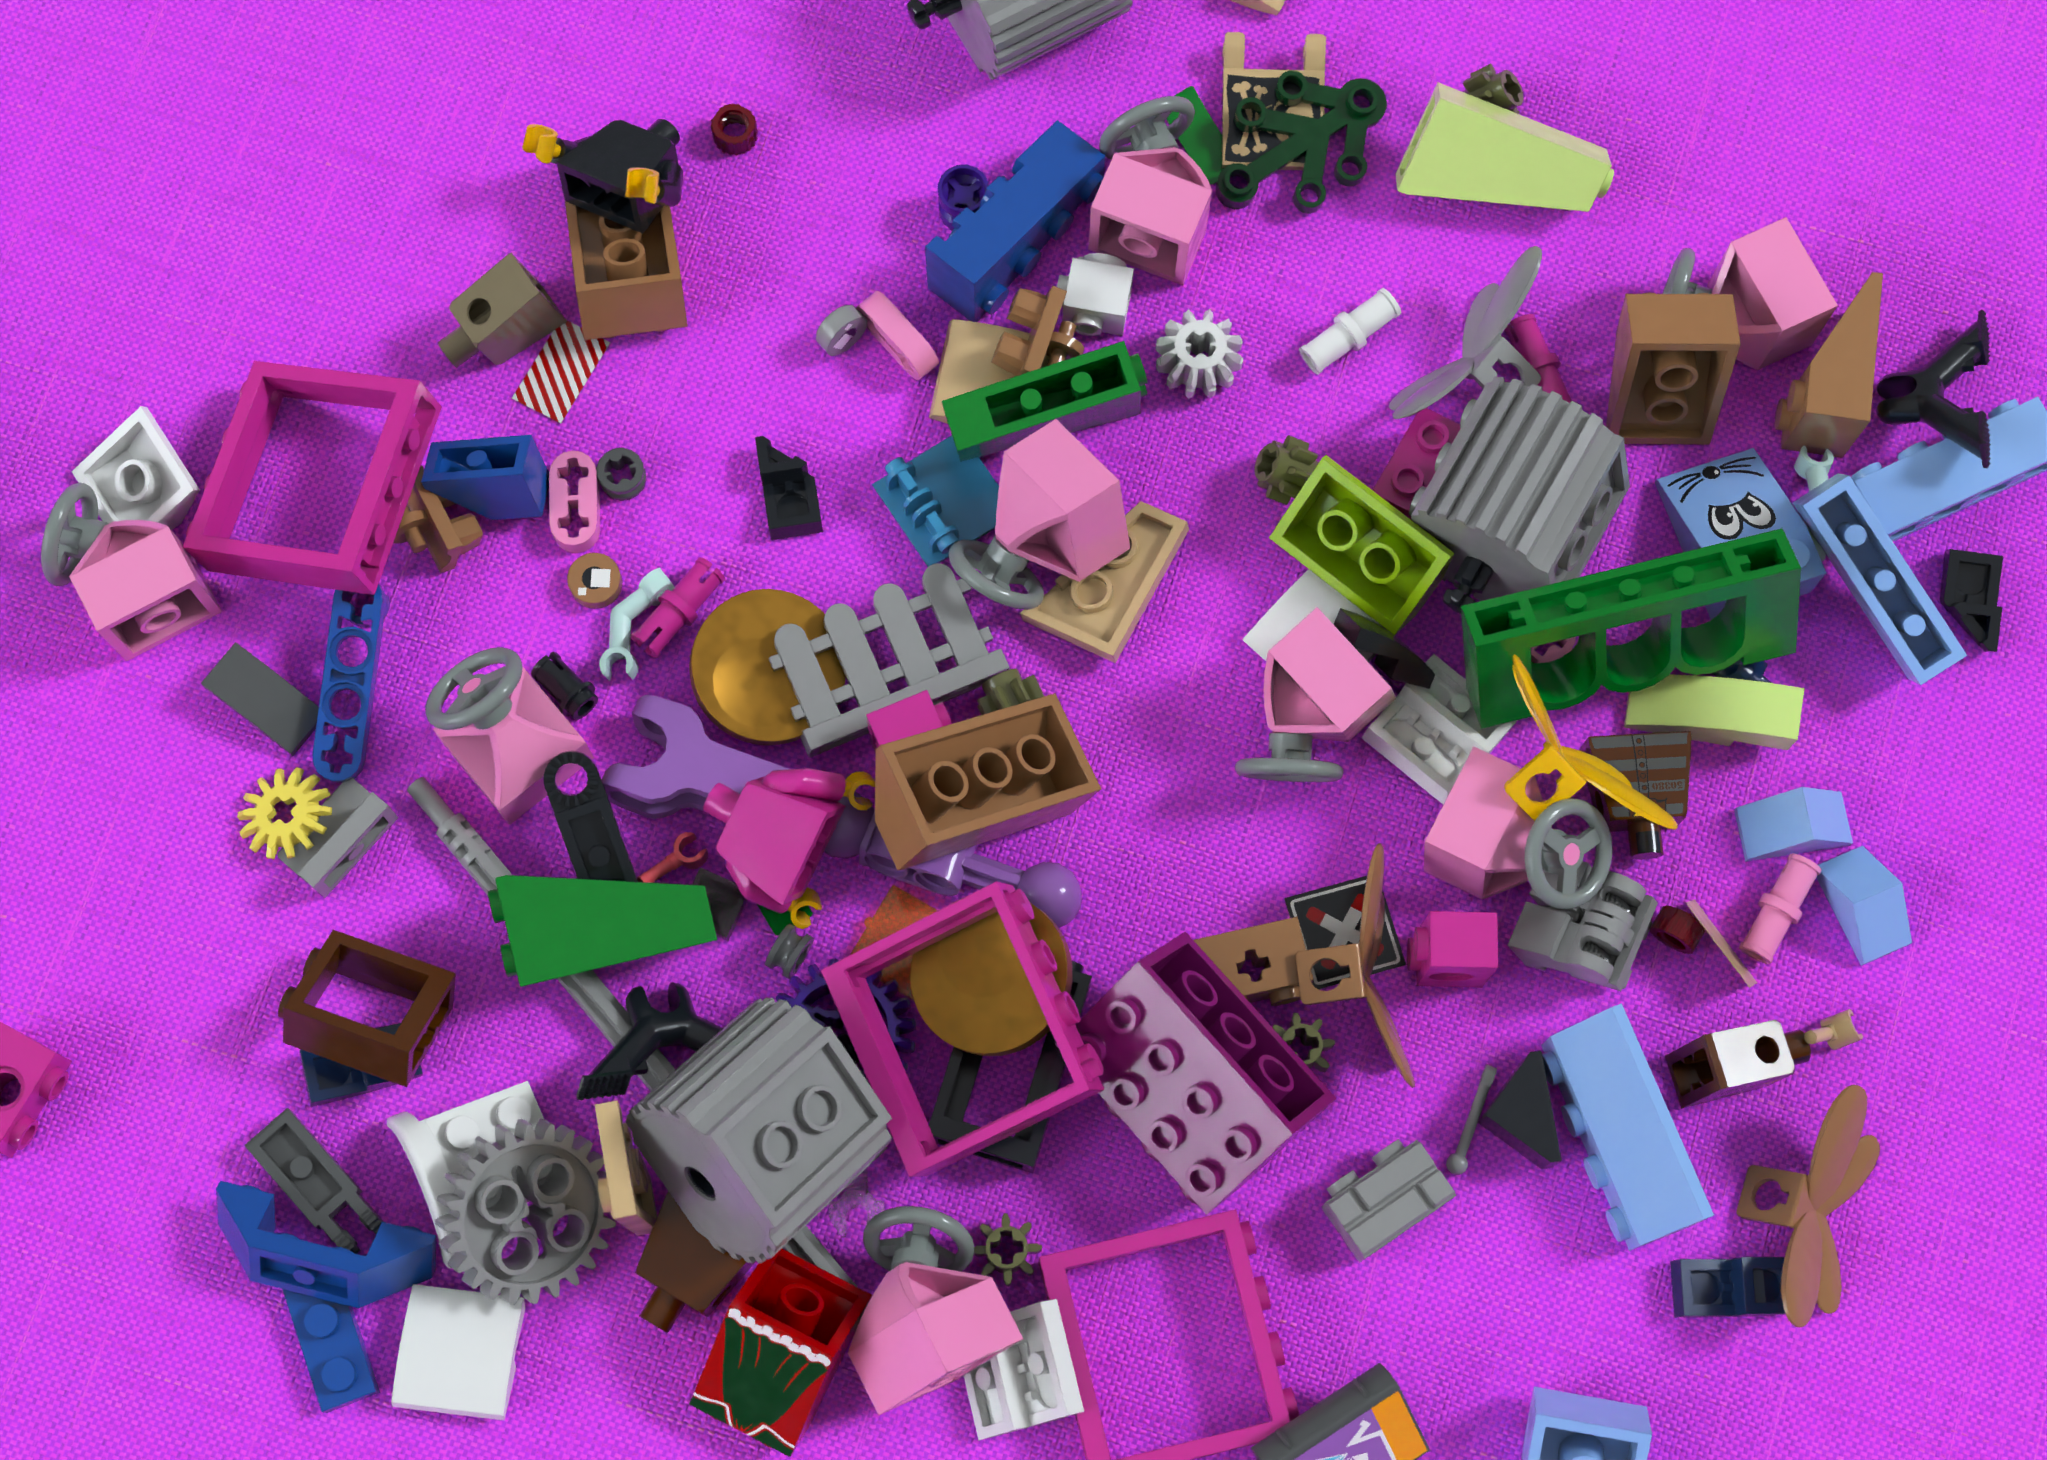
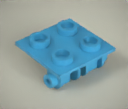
M952 435L907 463L902 457L892 460L885 467L888 475L872 484L927 567L947 559L950 547L955 542L960 540H977L995 529L999 485L979 457L960 461Z

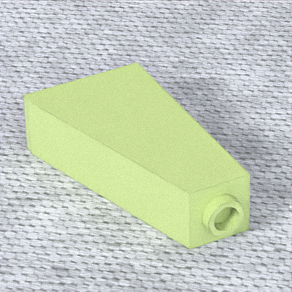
M1437 82L1395 175L1397 191L1407 195L1589 212L1596 197L1602 199L1608 192L1614 177V169H1611L1612 165L1608 151L1603 147Z

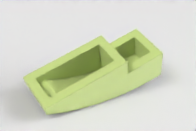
M1669 674L1653 686L1640 691L1629 692L1624 727L1652 733L1691 731L1692 740L1725 746H1730L1734 741L1788 750L1798 740L1804 688L1735 678Z

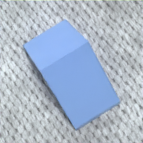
M1800 787L1734 809L1745 862L1786 856L1792 853L1799 854L1839 848L1853 844L1841 791Z
M1864 846L1818 864L1822 871L1816 878L1861 966L1912 943L1903 884Z

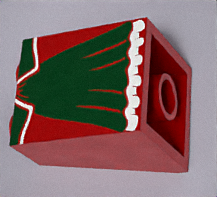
M781 1248L772 1258L766 1259L763 1263H759L730 1303L689 1405L751 1436L765 1446L791 1457L821 1404L872 1294Z

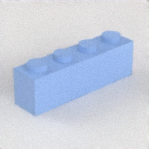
M2039 397L2019 405L2017 399H2012L1988 413L1990 419L1986 423L1989 425L1987 428L1990 430L1988 433L1991 439L1989 442L1991 444L1989 446L1991 449L1989 451L1991 453L1989 462L1991 464L1988 468H1983L1980 458L1942 435L1944 440L1929 447L1925 441H1921L1906 448L1897 455L1899 461L1882 468L1880 462H1875L1853 474L1851 479L1893 542L2046 472L2047 410Z
M1837 473L1792 503L1907 679L1922 685L1968 656L1850 475Z

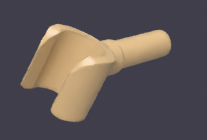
M1848 1009L1820 1021L1821 1028L1807 1031L1804 1034V1040L1808 1044L1827 1041L1832 1050H1837L1862 1040L1863 1035L1862 1033L1858 1034L1851 1020V1016H1854L1852 1010Z

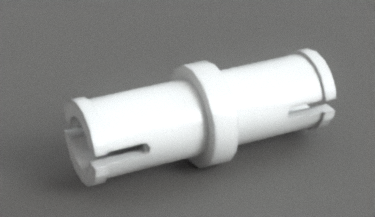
M1381 288L1374 296L1350 313L1343 311L1335 316L1332 326L1308 344L1299 348L1300 355L1307 366L1315 374L1319 375L1323 369L1350 350L1359 351L1367 345L1366 339L1392 319L1400 316L1402 312L1397 301L1389 291Z

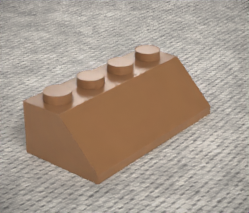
M1056 693L882 744L875 750V823L898 871L1070 815L1101 790Z

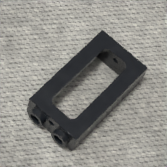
M1072 961L1073 978L1070 996L1079 1011L1081 1019L1091 986L1092 976L1082 973L1084 967ZM1051 1030L1046 1035L1025 1105L1058 1090L1060 1087L1066 1063L1059 1048L1056 1046L1057 1043ZM953 1047L929 1123L937 1144L943 1146L980 1128L979 1126L963 1122L983 1056ZM1050 1117L1017 1132L1014 1137L1009 1136L972 1155L1033 1173Z

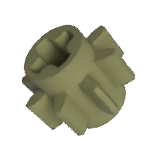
M1488 64L1471 73V77L1463 81L1466 90L1462 92L1520 114L1516 107L1523 103V91L1518 79L1512 72L1504 70L1496 74L1493 65Z
M1287 435L1284 444L1274 440L1260 451L1255 462L1254 472L1259 480L1257 485L1267 489V498L1287 505L1291 497L1295 498L1318 465L1316 460L1318 455L1308 450L1309 443Z
M1009 669L994 675L982 684V689L986 696L977 700L979 704L977 707L981 715L1044 697V694L1035 675L1022 679L1018 669Z
M1293 1013L1290 1021L1291 1027L1287 1030L1281 1026L1273 1025L1272 1028L1289 1046L1293 1042L1294 1037H1300L1301 1043L1304 1046H1312L1313 1049L1309 1051L1305 1061H1303L1310 1069L1314 1066L1320 1072L1325 1073L1328 1070L1329 1063L1320 1055L1322 1051L1332 1049L1335 1045V1040H1322L1318 1031L1323 1020L1319 1018L1314 1021L1312 1026L1301 1024L1299 1014Z
M1006 1213L1003 1214L1001 1219L1002 1227L994 1231L988 1225L983 1223L980 1225V1230L987 1238L986 1246L974 1247V1255L977 1257H987L988 1264L983 1268L982 1275L990 1276L995 1270L1004 1273V1283L1006 1286H1010L1012 1273L1019 1269L1028 1276L1034 1274L1032 1266L1026 1262L1027 1255L1042 1252V1245L1027 1243L1026 1236L1030 1233L1032 1227L1030 1222L1023 1224L1018 1230L1010 1226V1218ZM1003 1236L1012 1237L1013 1245L1017 1247L1022 1246L1023 1252L1014 1254L1013 1263L1002 1264L999 1254H991V1248L1000 1246L1001 1237Z

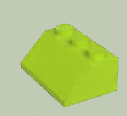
M1327 455L1322 457L1269 536V539L1393 635H1396L1418 614L1444 578L1454 556V552Z

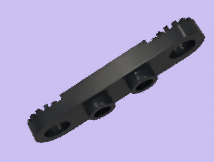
M579 751L559 753L558 756L556 755L555 758L553 757L550 760L551 762L546 767L543 777L544 787L577 878L639 882L596 764L589 756ZM564 764H578L586 771L588 781L586 787L581 792L567 794L558 788L555 775L557 770Z

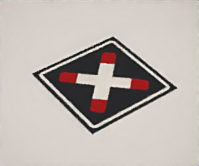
M1367 876L1284 898L1290 918L1298 917L1306 950L1359 943ZM1385 896V920L1382 940L1371 975L1406 965ZM1332 960L1319 961L1311 970L1314 979L1312 984L1317 989L1339 984L1343 978H1351L1349 966L1340 967L1338 963Z

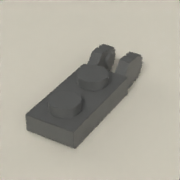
M286 1108L244 1145L317 1229L322 1228L338 1247L346 1248L355 1254L361 1251L357 1246L355 1238L333 1219L348 1204L358 1214L359 1220L369 1231L377 1234L381 1223L384 1221L360 1195L363 1191L291 1109Z

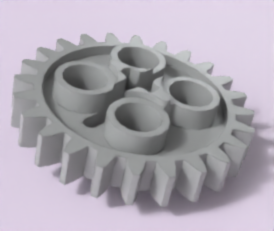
M518 1119L514 1135L510 1130L499 1124L495 1126V1143L491 1144L480 1136L475 1138L476 1147L479 1151L475 1158L461 1152L458 1154L460 1162L466 1168L462 1175L456 1173H446L445 1178L456 1187L453 1194H443L437 1197V1201L450 1208V1213L435 1219V1224L443 1230L451 1232L438 1242L439 1247L448 1253H455L447 1263L449 1267L458 1273L464 1272L462 1281L473 1289L480 1286V1292L489 1299L494 1300L500 1293L502 1299L511 1305H515L520 1293H522L523 1298L532 1304H537L541 1288L553 1297H559V1280L564 1278L577 1286L579 1278L575 1269L582 1264L594 1270L596 1264L589 1255V1252L592 1248L607 1249L609 1246L605 1240L598 1236L600 1229H609L616 1226L615 1221L604 1215L599 1197L598 1179L606 1177L605 1171H599L604 1165L603 1156L595 1151L590 1152L593 1143L580 1135L574 1139L575 1131L562 1124L555 1130L554 1124L545 1119H540L534 1130L532 1124L523 1119ZM548 1164H553V1172L550 1179L543 1185L538 1186V1176L541 1170ZM517 1166L518 1184L514 1183L512 1169ZM502 1185V1194L499 1201L492 1207L486 1208L488 1194L495 1187ZM524 1198L531 1201L533 1205L528 1207L527 1201ZM568 1215V1223L564 1231L558 1236L553 1237V1229L557 1221L563 1216ZM527 1216L528 1222H529L531 1225H529L528 1223L524 1222V1221L522 1220V1218H525V1217ZM517 1237L518 1243L513 1254L502 1259L501 1254L505 1244L512 1238ZM538 1238L541 1240L543 1247V1253L540 1256H538Z

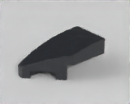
M764 436L755 437L771 540L823 532L815 478L808 473L807 462L797 456L793 459L772 447L771 441Z
M1953 549L1946 550L1943 561L1940 603L1984 652H1997L2003 608L1997 606L2003 556Z
M1340 608L1333 625L1356 649L1377 654L1374 663L1390 679L1430 689L1435 673L1406 644L1375 621Z

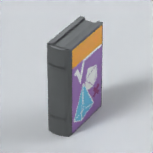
M1378 1363L1252 1446L1251 1450L1257 1460H1417L1429 1452L1430 1448L1398 1383L1381 1363Z

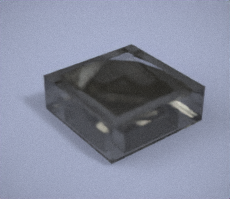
M700 868L692 885H705L716 936L729 941L747 900L741 895L735 882Z

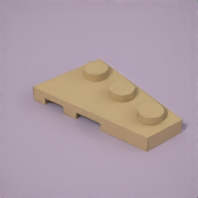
M1142 501L1125 515L1130 543L1128 551L1080 582L1061 574L1055 580L1056 585L1044 595L1043 601L1038 607L1020 612L1022 620L1116 663L1189 531L1187 521Z
M618 1100L595 1104L606 1177L598 1179V1191L603 1212H610L615 1221L637 1236L650 1234L657 1219L650 1174L639 1149H634L629 1126L627 1123L623 1124L622 1110Z

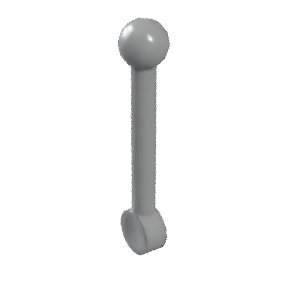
M1487 1064L1481 1075L1479 1087L1456 1152L1451 1154L1446 1161L1447 1169L1454 1175L1463 1174L1468 1168L1466 1154L1489 1089L1496 1075L1497 1068Z

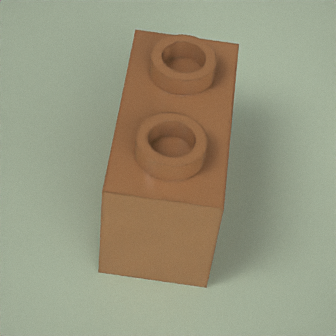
M1298 917L1194 940L1250 1003L1270 999L1271 1006H1279L1301 1000L1296 954L1299 951L1306 950ZM1245 960H1251L1255 968L1264 967L1257 981L1252 982L1250 975L1247 973L1238 974ZM1311 971V974H1310L1311 982H1313V980H1314V979H1313V975H1312V971Z

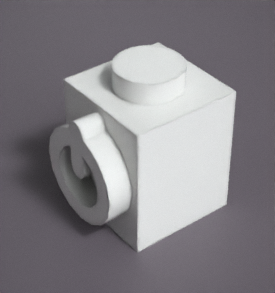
M1090 253L1084 257L1072 258L1069 276L1059 275L1057 283L1058 288L1067 291L1062 305V321L1074 323L1076 325L1075 332L1083 335L1097 336L1104 332L1123 336L1132 291L1134 268L1127 267L1126 263L1120 258L1103 253Z

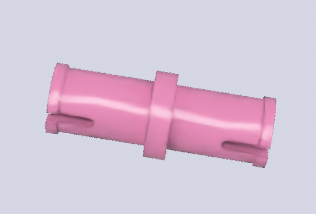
M1789 854L1788 861L1771 892L1764 893L1760 898L1758 905L1761 907V910L1744 941L1739 946L1743 953L1765 964L1772 963L1773 956L1790 925L1797 924L1803 915L1799 908L1817 875H1820L1822 871L1816 863L1799 854Z

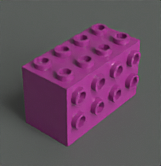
M1186 932L1139 960L1076 1024L1084 1045L1087 1043L1091 1044L1101 1060L1104 1073L1099 1076L1104 1090L1099 1092V1095L1104 1099L1107 1109L1130 1128L1141 1141L1145 1152L1152 1159L1162 1164L1178 1182L1184 1196L1192 1203L1197 1204L1206 1215L1249 1181L1337 1099Z

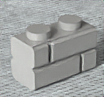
M1399 1139L1394 1141L1372 1157L1377 1165L1375 1169L1360 1179L1355 1171L1352 1170L1326 1189L1332 1198L1324 1203L1322 1209L1359 1262L1371 1256L1456 1196L1454 1189L1418 1140H1415L1407 1147H1404Z

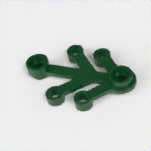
M1291 70L1284 72L1276 84L1275 95L1280 103L1286 106H1295L1300 102L1332 110L1316 119L1266 109L1264 103L1254 97L1242 99L1238 103L1234 114V122L1241 131L1252 133L1262 130L1291 137L1248 165L1234 163L1226 166L1221 171L1215 190L1219 201L1228 208L1242 209L1247 207L1254 200L1258 190V183L1306 153L1301 181L1298 183L1293 194V202L1295 207L1303 213L1318 211L1326 197L1322 178L1329 137L1346 127L1344 153L1338 158L1334 168L1336 180L1344 186H1355L1362 181L1367 171V162L1363 157L1367 128L1376 125L1382 119L1387 106L1386 96L1381 87L1371 80L1358 78L1348 81L1341 88H1334L1309 83L1303 74ZM1287 82L1295 83L1299 87L1300 92L1294 95L1288 94L1282 85ZM1363 96L1369 100L1370 106L1360 108L1354 103L1353 98ZM1245 109L1255 110L1259 115V119L1248 121L1244 119L1241 112ZM1347 162L1353 163L1358 167L1359 173L1357 175H1348L1343 171L1342 165ZM1233 176H1241L1246 180L1247 186L1237 189L1231 185L1229 179ZM1305 189L1313 190L1317 194L1318 200L1315 202L1305 201L1301 196V191Z

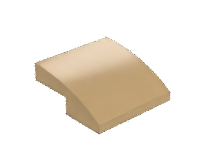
M952 319L948 324L929 418L948 424L941 401L1015 377V374L993 364L991 360L1004 331L1027 341L1030 333L986 323ZM1046 354L1041 368L1047 366L1049 356Z

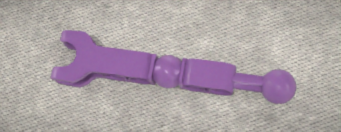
M644 695L637 700L632 711L635 727L641 735L664 747L665 752L657 762L645 767L622 763L613 764L605 771L602 782L611 803L641 816L656 819L670 816L684 808L692 807L703 811L705 800L717 783H722L741 794L743 787L748 781L765 777L774 770H788L789 768L710 740L704 732L700 718L692 708L658 696ZM854 792L855 797H863L857 792ZM842 797L838 801L846 807L824 850L831 857L850 858L859 855L860 865L868 866L883 875L947 896L957 895L962 883L977 889H982L996 881L1014 886L1015 890L1021 889L1029 902L1046 913L1058 928L1070 923L1081 908L1083 895L1079 882L1073 872L1060 863L1042 862L1023 871L975 854L977 845L898 871L875 823V810L871 806L867 810L860 811L850 804L847 797Z

